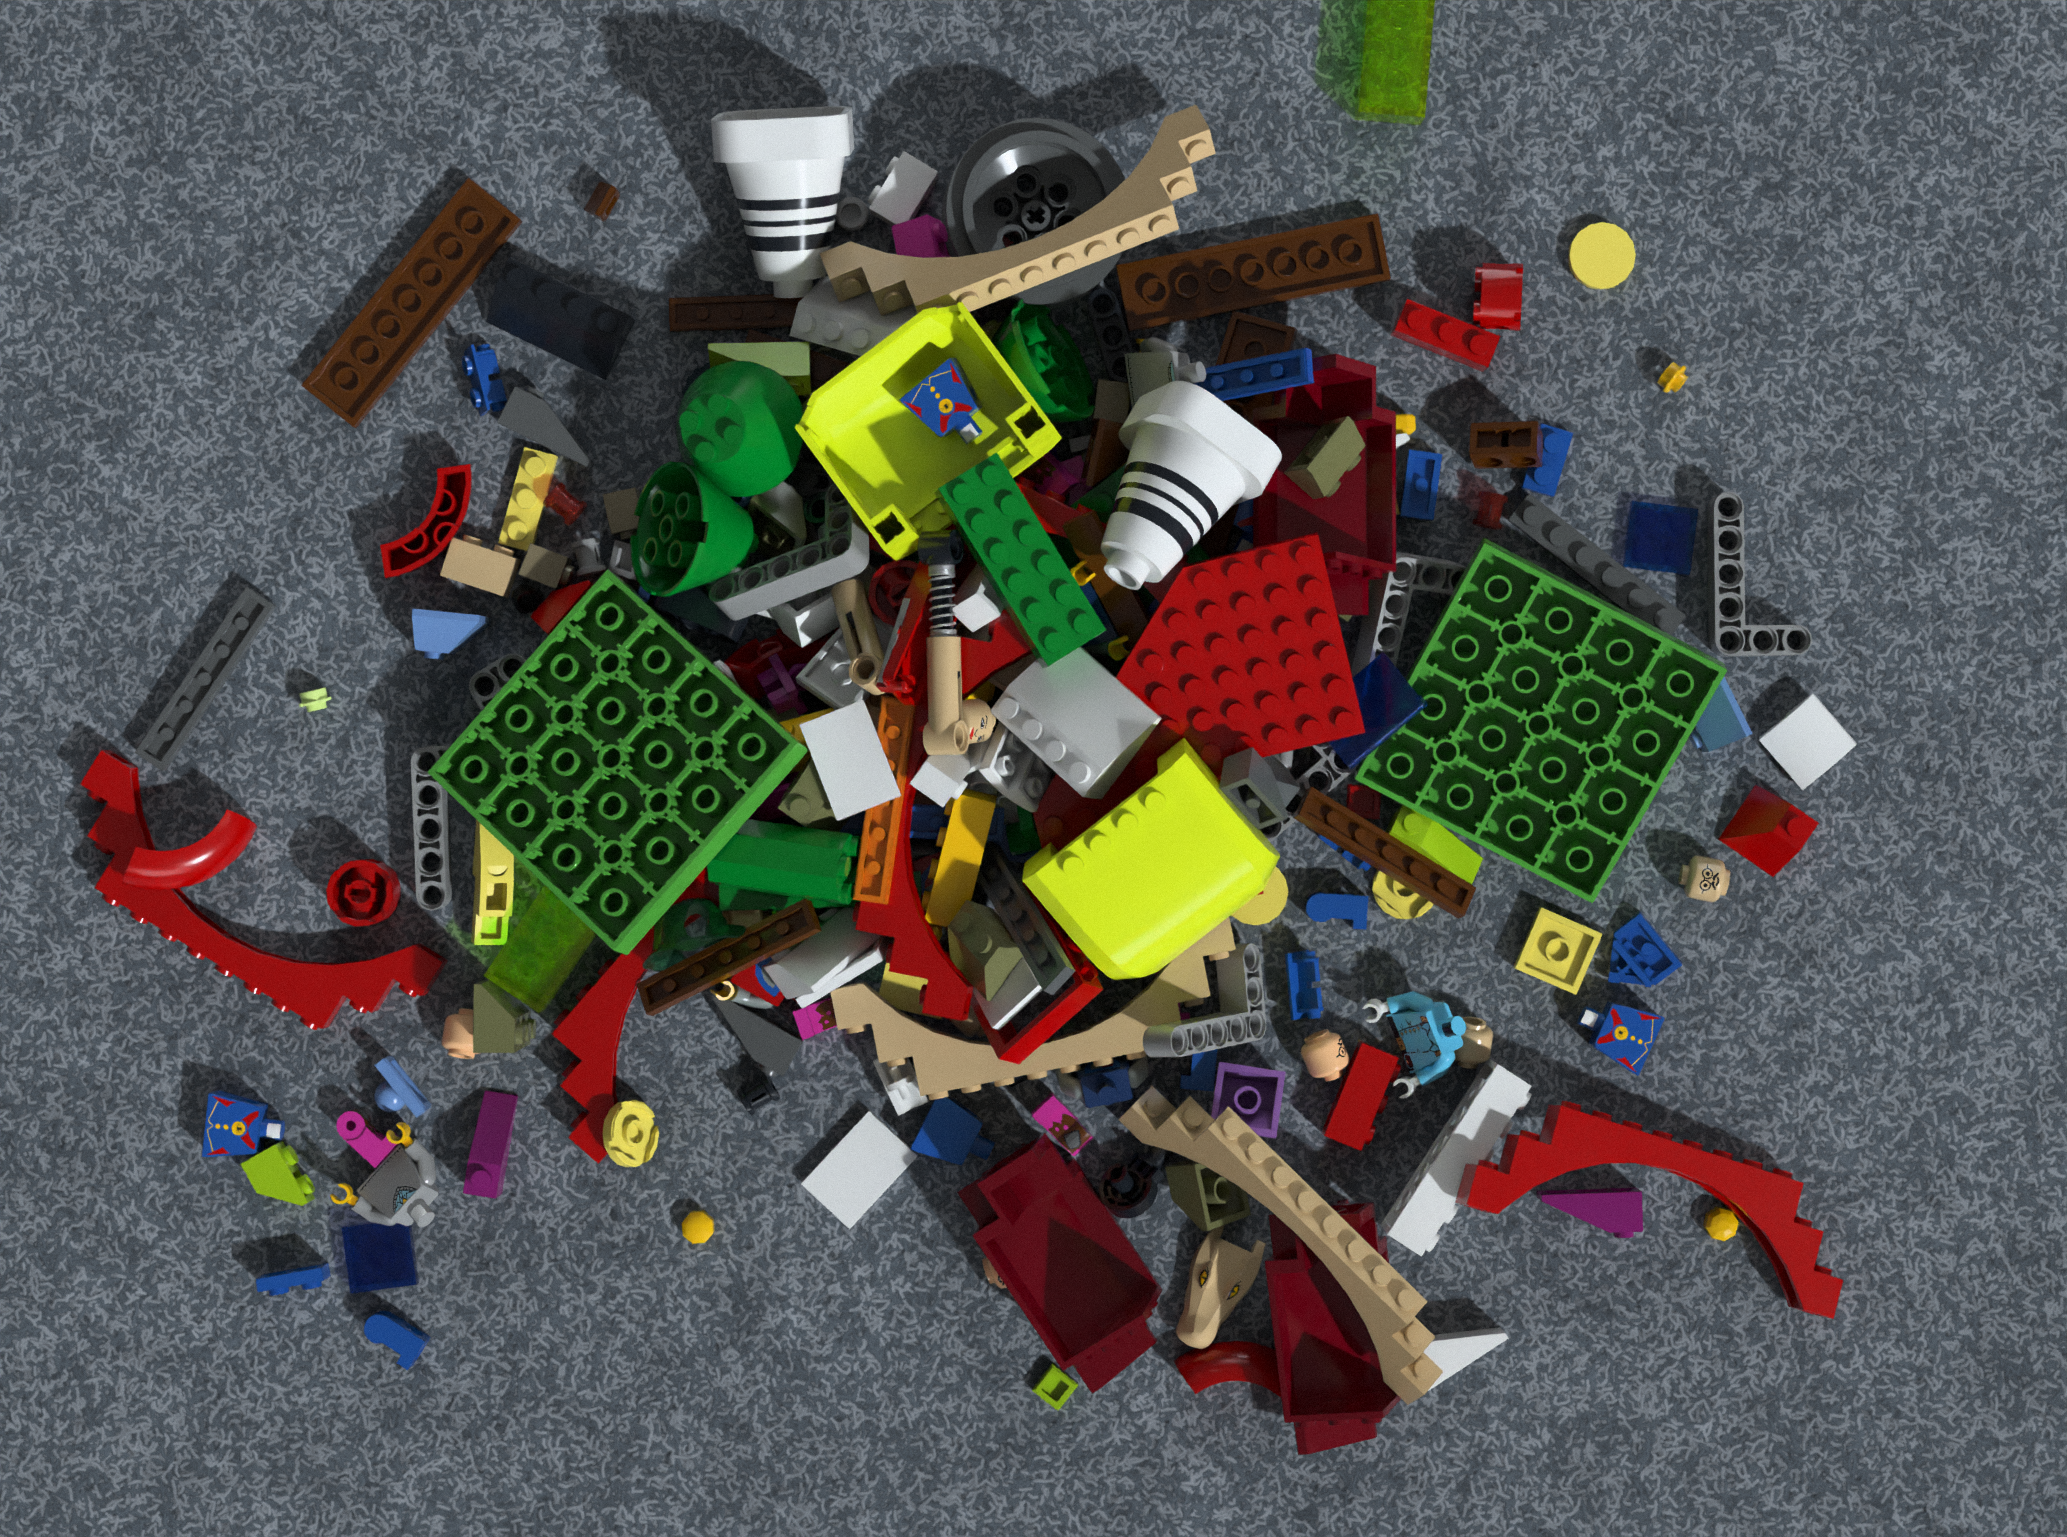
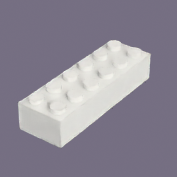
M1491 1059L1485 1062L1380 1226L1387 1235L1421 1257L1425 1250L1430 1252L1435 1247L1440 1237L1437 1234L1438 1230L1444 1222L1448 1224L1458 1210L1455 1201L1465 1165H1478L1479 1159L1490 1162L1495 1152L1492 1149L1493 1145L1499 1137L1503 1139L1508 1134L1513 1125L1510 1119L1517 1109L1521 1111L1530 1100L1531 1093L1528 1092L1532 1087L1530 1084Z

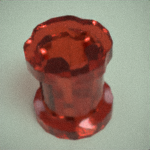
M561 482L548 494L543 505L546 508L551 507L565 519L564 523L567 526H571L583 513L588 504L585 501L580 502L565 490L566 485Z
M1479 491V509L1477 518L1473 519L1472 525L1492 530H1501V513L1503 504L1507 503L1508 497L1493 492ZM1492 504L1490 517H1488L1490 505Z

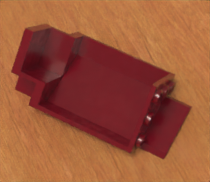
M1331 354L1312 358L1314 383L1274 391V405L1253 409V426L1270 438L1282 454V460L1263 493L1253 498V548L1318 532L1337 615H1369L1368 580L1382 579L1384 573L1396 572V412L1376 406V366L1339 354ZM1349 416L1366 445L1359 453L1361 460L1351 471L1344 472L1339 479L1341 485L1333 495L1312 499L1284 472L1324 421Z
M1043 1133L1028 1144L1023 1142L1015 1148V1152L999 1160L983 1172L980 1178L966 1185L957 1193L979 1225L972 1236L1061 1369L1064 1371L1073 1365L1093 1394L1157 1342V1339L1147 1326L1146 1320L1153 1314L1151 1310L1158 1305L1157 1299L1162 1292V1288L1111 1212L1103 1204L1099 1194L1075 1158L1065 1163L1046 1133Z
M1348 1199L1337 1201V1205H1330L1389 1263L1386 1236H1378L1374 1202L1349 1204ZM1270 1214L1268 1217L1273 1255L1265 1261L1284 1422H1294L1298 1455H1306L1374 1439L1377 1437L1376 1423L1381 1422L1382 1418L1396 1406L1401 1398L1383 1381L1375 1345L1363 1319L1348 1294L1306 1243L1275 1214Z

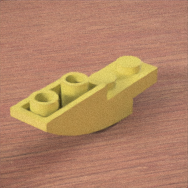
M476 819L473 859L475 890L471 942L473 945H507L509 916H512L514 855Z

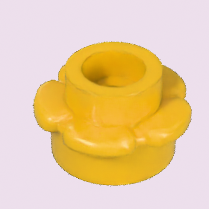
M1673 362L1666 368L1657 382L1664 388L1663 392L1668 393L1672 390L1676 393L1684 385L1688 378L1684 374L1686 370L1685 365L1680 367Z

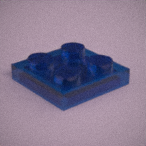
M1631 501L1622 566L1630 569L1690 575L1698 509Z
M367 1222L344 1225L342 1227L350 1294L411 1286L419 1283L411 1225L404 1226L396 1223L393 1226Z

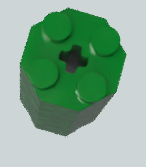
M748 819L707 865L708 880L720 886L844 905L850 904L855 885L861 837L841 832Z

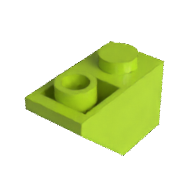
M283 1141L241 1163L244 1172L258 1194L300 1206L315 1199L312 1194L315 1191V1187L307 1174H301L296 1165L299 1162L296 1152L290 1145L285 1146Z

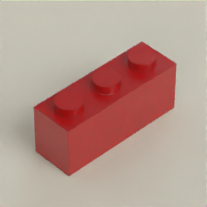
M1409 299L1403 303L1391 332V336L1481 372H1484L1489 367L1501 337Z
M1358 1040L1321 1131L1324 1136L1360 1151L1364 1144H1370L1376 1127L1372 1126L1376 1113L1382 1114L1388 1101V1096L1385 1095L1389 1082L1394 1084L1401 1069V1065L1397 1064L1399 1057Z

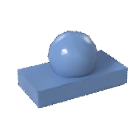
M389 1055L374 1065L386 1079L378 1085L374 1094L375 1102L381 1110L389 1113L397 1112L406 1104L417 1118L431 1108V1103L393 1056Z

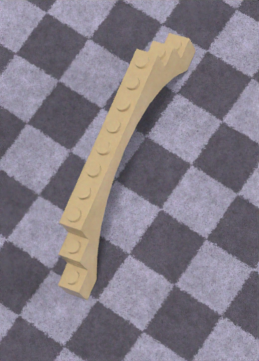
M1197 105L1166 116L1150 150L1126 180L1104 200L1071 222L1035 239L996 251L961 257L920 258L889 254L852 241L819 254L839 303L871 290L881 316L911 304L914 305L917 314L923 309L942 308L957 305L958 302H962L967 310L971 312L1178 230L1179 226L1171 201L1197 191L1190 164L1216 154L1210 129Z
M1228 917L1164 966L1151 983L1121 1009L1085 1029L1046 1040L1020 1064L998 1059L990 1042L968 1040L938 1031L899 1011L865 981L840 986L830 993L838 1030L846 1029L847 1034L866 1031V1024H871L879 1063L887 1062L888 1067L907 1064V1057H913L920 1096L928 1095L929 1100L948 1097L949 1090L961 1088L962 1093H970L981 1090V1084L994 1082L995 1087L1015 1083L1014 1077L1027 1075L1028 1080L1047 1077L1048 1070L1060 1068L1061 1073H1069L1080 1070V1064L1093 1062L1094 1067L1114 1063L1113 1057L1126 1055L1127 1060L1146 1057L1147 1055L1143 1047V1036L1147 1028L1180 1021L1178 1003L1184 1002L1185 1007L1196 1006L1205 1003L1204 997L1211 996L1203 956L1209 955L1210 961L1230 957L1229 951L1236 950L1230 918Z
M1151 1086L1119 1118V1121L1140 1142L1176 1152L1210 1168L1238 1185L1281 1219L1319 1257L1348 1294L1363 1319L1375 1345L1383 1381L1407 1405L1425 1395L1443 1373L1424 1353V1350L1434 1340L1435 1336L1415 1317L1428 1301L1230 1107L1226 1108L1216 1119H1213L1191 1096L1176 1109Z

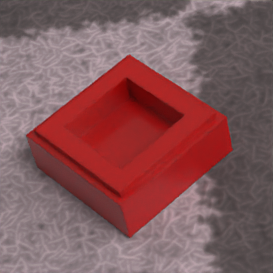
M1347 784L1346 808L1364 819H1380L1381 793L1367 785Z

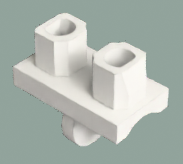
M907 1057V1064L888 1067L887 1062L879 1063L877 1058L873 1060V1063L898 1116L929 1102L926 1095L920 1096L916 1072L909 1057Z

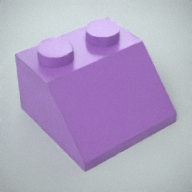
M1219 1062L1211 1117L1216 1119L1226 1108L1230 1107L1258 1136L1276 1139L1286 1072Z

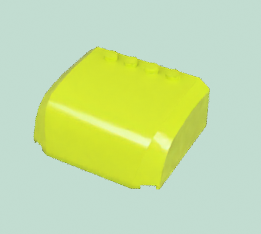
M962 302L942 308L923 309L813 392L806 404L808 407L799 424L795 426L799 435L879 545L896 561L918 550V539L922 532L945 530L953 524L934 494L938 488L996 452L1012 478H1014L1048 453L1062 439L1045 413ZM949 358H956L960 362L983 405L972 416V419L983 433L967 445L956 431H953L947 437L938 436L899 400Z
M1185 738L1181 739L1157 758L1158 774L1062 850L1058 851L1050 842L1024 863L1022 881L1095 966L1113 980L1141 978L1161 970L1262 892L1280 858L1279 852L1260 829L1258 830L1220 789L1218 778Z

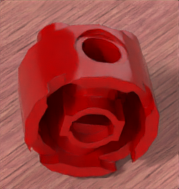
M1483 263L1482 267L1475 268V292H1481V300H1474L1473 325H1480L1481 329L1520 331L1523 263Z
M894 560L884 564L873 575L869 586V602L873 612L885 624L892 627L895 626L904 596L918 567L917 563L910 560Z
M375 859L352 860L340 866L330 876L326 888L327 903L330 909L337 915V918L343 923L355 927L377 924L388 919L397 909L401 898L400 882L396 872L384 862Z

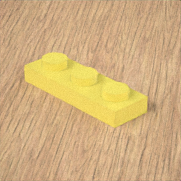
M524 447L498 541L499 544L527 551L530 543H535L558 456Z

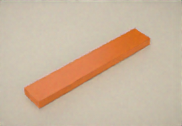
M881 696L876 732L902 796L865 810L853 900L888 904L916 712V706L904 705L897 698Z

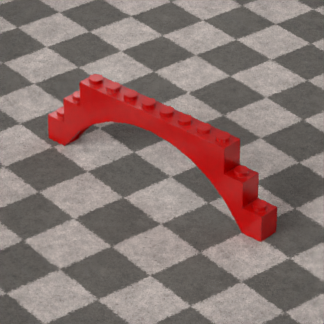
M1003 610L998 618L989 623L988 635L993 636L992 642L961 637L962 701L966 700L998 672L1033 654L1007 610ZM926 691L921 704L916 706L888 904L866 901L856 902L852 919L853 922H857L855 930L895 938L894 943H889L886 952V963H890L889 972L928 979L927 985H922L919 995V1004L923 1005L922 1013L963 1021L968 1019L974 986L967 980L940 945L924 914L913 876L910 832L913 801L917 789L910 785V782L929 755L923 745V730L928 722V691Z
M101 750L80 785L88 789L87 795L102 804L108 801L87 835L96 841L94 846L98 850L108 855H112L113 852L115 853L94 887L103 893L101 898L113 906L119 907L121 904L131 910L129 915L138 922L146 925L150 922L160 928L158 933L172 942H176V940L181 941L188 946L186 951L201 960H204L205 957L216 963L214 968L228 977H232L233 974L244 981L243 986L257 995L263 992L273 999L271 1001L272 1005L287 1013L292 1010L301 1016L299 1019L301 1023L313 1030H317L318 1027L321 1029L329 1027L346 998L350 999L349 1005L361 1013L366 1014L367 1011L371 1013L378 1011L396 981L400 983L398 988L412 997H416L417 994L420 996L428 994L448 962L447 959L421 943L375 959L345 963L300 961L263 951L229 934L199 911L180 888L163 891L146 890L122 884L136 846L156 851L143 813L138 767L111 750Z
M707 866L628 955L621 954L616 961H613L611 958L608 959L597 972L601 978L595 985L591 986L588 983L575 997L579 1001L572 1011L566 1008L554 1021L557 1028L552 1035L582 1060L580 1063L574 1060L561 1075L566 1079L560 1086L590 1112L587 1115L582 1111L572 1122L570 1127L574 1131L568 1138L598 1164L608 1154L603 1140L604 1120L609 1110L618 1103L616 1093L617 1050L625 1015L637 991L636 984L641 982L662 950L690 923L719 906V885L708 880Z
M1562 1101L1561 1105H1548L1540 1135L1525 1130H1520L1519 1135L1507 1134L1499 1165L1480 1159L1478 1165H1465L1455 1203L1493 1214H1499L1533 1187L1568 1171L1604 1163H1635L1666 1170L1699 1185L1727 1205L1749 1228L1771 1261L1789 1307L1816 1316L1834 1319L1843 1279L1831 1276L1833 1270L1815 1265L1824 1231L1811 1228L1813 1222L1810 1220L1795 1217L1804 1183L1793 1180V1173L1773 1168L1771 1173L1762 1170L1763 1164L1760 1162L1743 1159V1162L1740 1163L1732 1160L1733 1154L1713 1149L1712 1153L1702 1151L1703 1145L1683 1139L1682 1144L1672 1141V1134L1653 1130L1652 1134L1641 1131L1643 1127L1641 1124L1623 1120L1621 1125L1611 1121L1612 1115L1592 1110L1591 1115L1580 1112L1581 1105L1568 1101Z

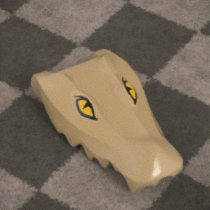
M1224 1225L1208 1232L1192 1258L1189 1269V1283L1184 1299V1310L1176 1327L1178 1338L1188 1346L1198 1349L1209 1347L1221 1324L1228 1318L1235 1306L1252 1287L1259 1273L1266 1243L1256 1240L1251 1252L1229 1243L1220 1238Z

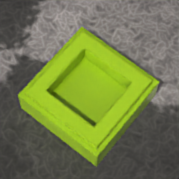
M1052 1363L1034 1385L1032 1391L1059 1411L1079 1384Z

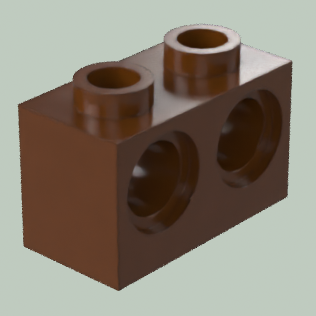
M1539 422L1471 423L1469 455L1475 469L1542 467L1543 433Z

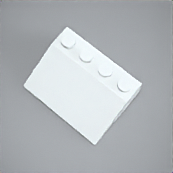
M1081 646L1045 668H1042L1038 660H1035L1009 684L991 709L992 714L1082 797L1102 799L1162 719Z

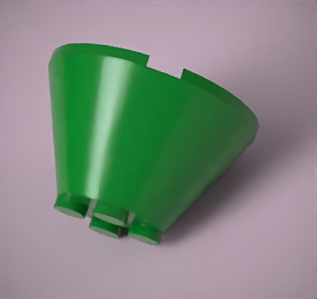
M1020 299L1013 305L990 341L1050 422L1082 421L1092 415L1095 408L1093 404L1090 405L1089 397L1095 393L1088 368L1076 343L1063 324L1056 326L1046 315L1050 313V309L1047 306L1025 304L1023 299Z
M730 361L716 365L702 373L690 385L681 401L676 422V436L681 456L685 463L696 468L728 496L749 497L765 493L781 484L791 474L800 459L799 454L803 439L795 429V426L799 424L804 414L803 407L798 395L789 382L769 367L750 361Z
M670 461L660 466L651 475L640 494L634 515L639 516L637 534L630 537V552L634 574L640 586L651 595L668 597L740 571L746 564L750 553H754L757 550L759 538L753 532V523L747 509L742 508L692 465L685 462Z

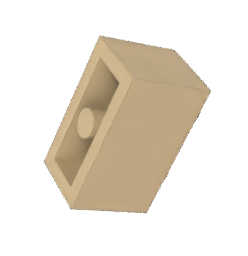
M465 534L462 540L452 538L440 576L509 598L521 560L513 558L514 551L495 545L493 551L481 547L483 540Z

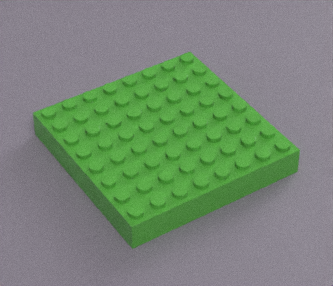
M1483 537L1355 769L1354 779L1593 903L1726 674L1727 668L1723 662Z
M607 569L427 773L613 951L628 955L804 757L809 749L629 585Z

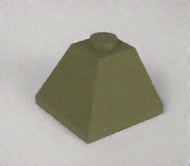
M782 482L775 488L751 498L748 511L753 523V532L759 538L757 551L769 560L804 546L807 533L802 496L791 485Z
M811 756L784 791L778 809L807 828L840 832L850 817L840 821L836 820Z
M1191 1159L1165 1167L1171 1199L1202 1231H1209L1251 1215L1247 1192L1210 1168Z

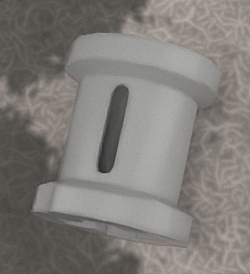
M590 538L571 543V549L575 550L579 570L576 571L577 577L593 575L607 570L606 565H602L598 549V544H600L599 538Z

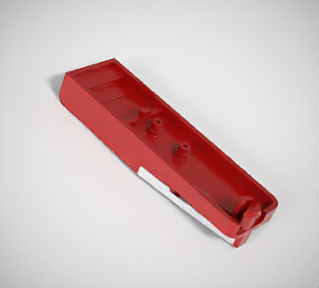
M951 524L945 530H953L956 528L954 524ZM964 541L963 558L954 567L955 577L952 578V584L956 585L952 587V593L957 594L960 586L977 565L975 558ZM921 561L904 596L876 687L881 692L893 693L902 704L909 706L920 705L927 691L926 638L930 637L929 628L933 626V622L929 620L932 617V612L929 611L932 607V603L929 601L932 598V593L928 591L932 588V584L928 582L931 577L928 576V566L923 565ZM954 615L953 621L956 622L957 618Z

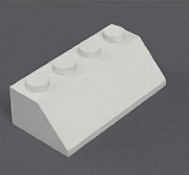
M825 276L798 303L790 336L862 356L917 315L914 305L911 304L881 316L871 290L839 303L829 277Z

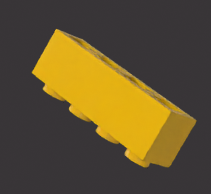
M965 788L957 800L951 797L946 803L944 814L950 816L947 828L940 826L936 846L942 848L939 860L932 858L928 878L934 879L931 892L924 890L921 902L929 923L948 927L965 901H971L997 796Z

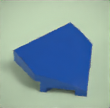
M1640 911L1613 933L1608 982H1623L1651 987V985L1658 984L1682 966V961Z

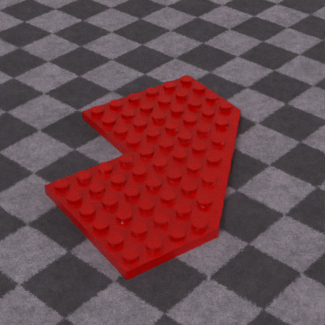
M1318 532L1181 567L1171 587L1162 598L1149 623L1137 639L1116 675L1120 682L1162 719L1102 799L1082 797L1057 773L1054 775L1038 804L1037 811L1033 812L1041 847L1043 849L1051 842L1058 851L1062 850L1158 774L1157 758L1183 738L1186 739L1221 782L1224 758L1251 747L1263 758L1366 733Z

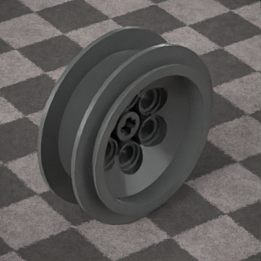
M1024 118L1002 124L981 136L970 146L957 164L947 185L942 204L941 222L945 225L948 233V241L945 242L950 257H961L1006 248L1002 239L1007 234L1014 235L1019 243L1035 239L1058 228V221L1064 219L1071 222L1104 200L1125 180L1124 175L1113 156L1097 139L1072 124L1050 118ZM1019 179L1029 180L1033 186V191L1022 193L1018 190L1016 181ZM1053 187L1060 188L1065 194V200L1063 202L1053 201L1049 196V189ZM997 202L1005 203L1010 209V215L1006 217L998 216L994 212L993 205ZM1038 213L1040 215L1038 222L1029 223L1027 220L1029 216ZM1122 252L995 303L1010 309L1020 299H1023L1025 304L1045 305L1050 310L1070 305L1080 300L1099 285L1113 269Z

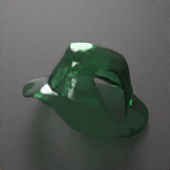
M700 897L683 899L670 906L655 923L652 952L645 959L642 967L655 972H661L686 959L687 957L683 955L682 951H693L703 945L704 949L728 937L738 938L745 933L746 926L730 925L715 903L709 899ZM696 913L706 920L704 936L691 937L687 935L684 924L689 916Z

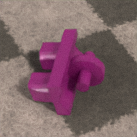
M777 653L770 656L768 659L773 667L756 676L776 713L779 715L795 707L799 715L807 712L808 709L798 691L808 690L796 682L797 675L804 669L807 663H796L787 672Z

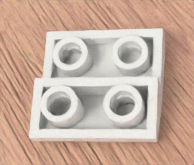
M1813 693L1790 710L1785 718L1759 737V741L1802 790L1836 764L1857 744Z
M999 722L979 771L999 792L1012 802L1029 812H1035L1053 769L1002 722Z

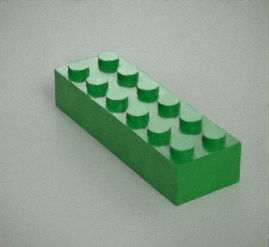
M997 452L934 492L1042 668L1052 665L1106 631Z

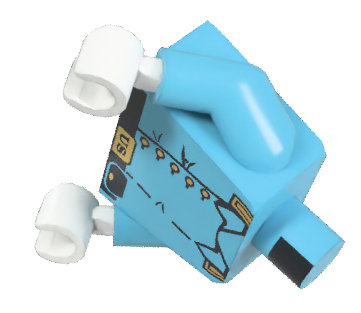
M1414 991L1389 997L1387 1002L1383 1003L1378 999L1367 1001L1362 1009L1373 1007L1377 1011V1014L1366 1018V1021L1369 1023L1377 1022L1384 1012L1390 1011L1386 1016L1409 1072H1415L1416 1074L1412 1078L1404 1076L1394 1082L1393 1087L1401 1082L1406 1083L1408 1086V1092L1399 1098H1407L1415 1092L1416 1086L1421 1084L1424 1087L1447 1074L1456 1058L1454 1051L1463 1046L1461 1035L1466 1031L1465 1021L1460 1016L1453 1017L1448 1004L1445 1002H1433L1431 998Z

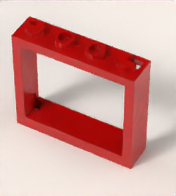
M1024 882L1023 885L1075 969V972L1072 974L1075 983L1018 1034L1010 1021L1000 1030L993 1029L972 992L970 1005L996 1056L1000 1060L1015 1064L1023 1062L1103 990L1097 978L1098 971L1088 961L1084 952L1063 930Z

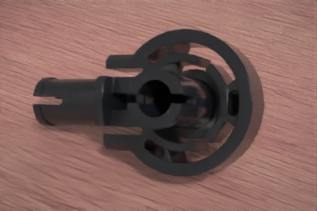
M1153 1146L1146 1154H1138L1136 1152L1129 1160L1112 1165L1105 1172L1099 1184V1196L1103 1204L1113 1215L1119 1218H1133L1143 1214L1155 1201L1158 1192L1157 1185L1165 1177L1160 1168L1175 1152ZM1112 1187L1117 1190V1198L1115 1197V1196H1116V1193H1115V1191L1112 1189Z

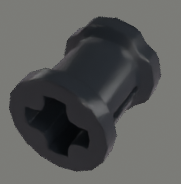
M766 1073L761 1076L760 1081L746 1089L741 1087L737 1090L742 1104L751 1116L756 1113L757 1108L769 1101L781 1099L775 1085Z

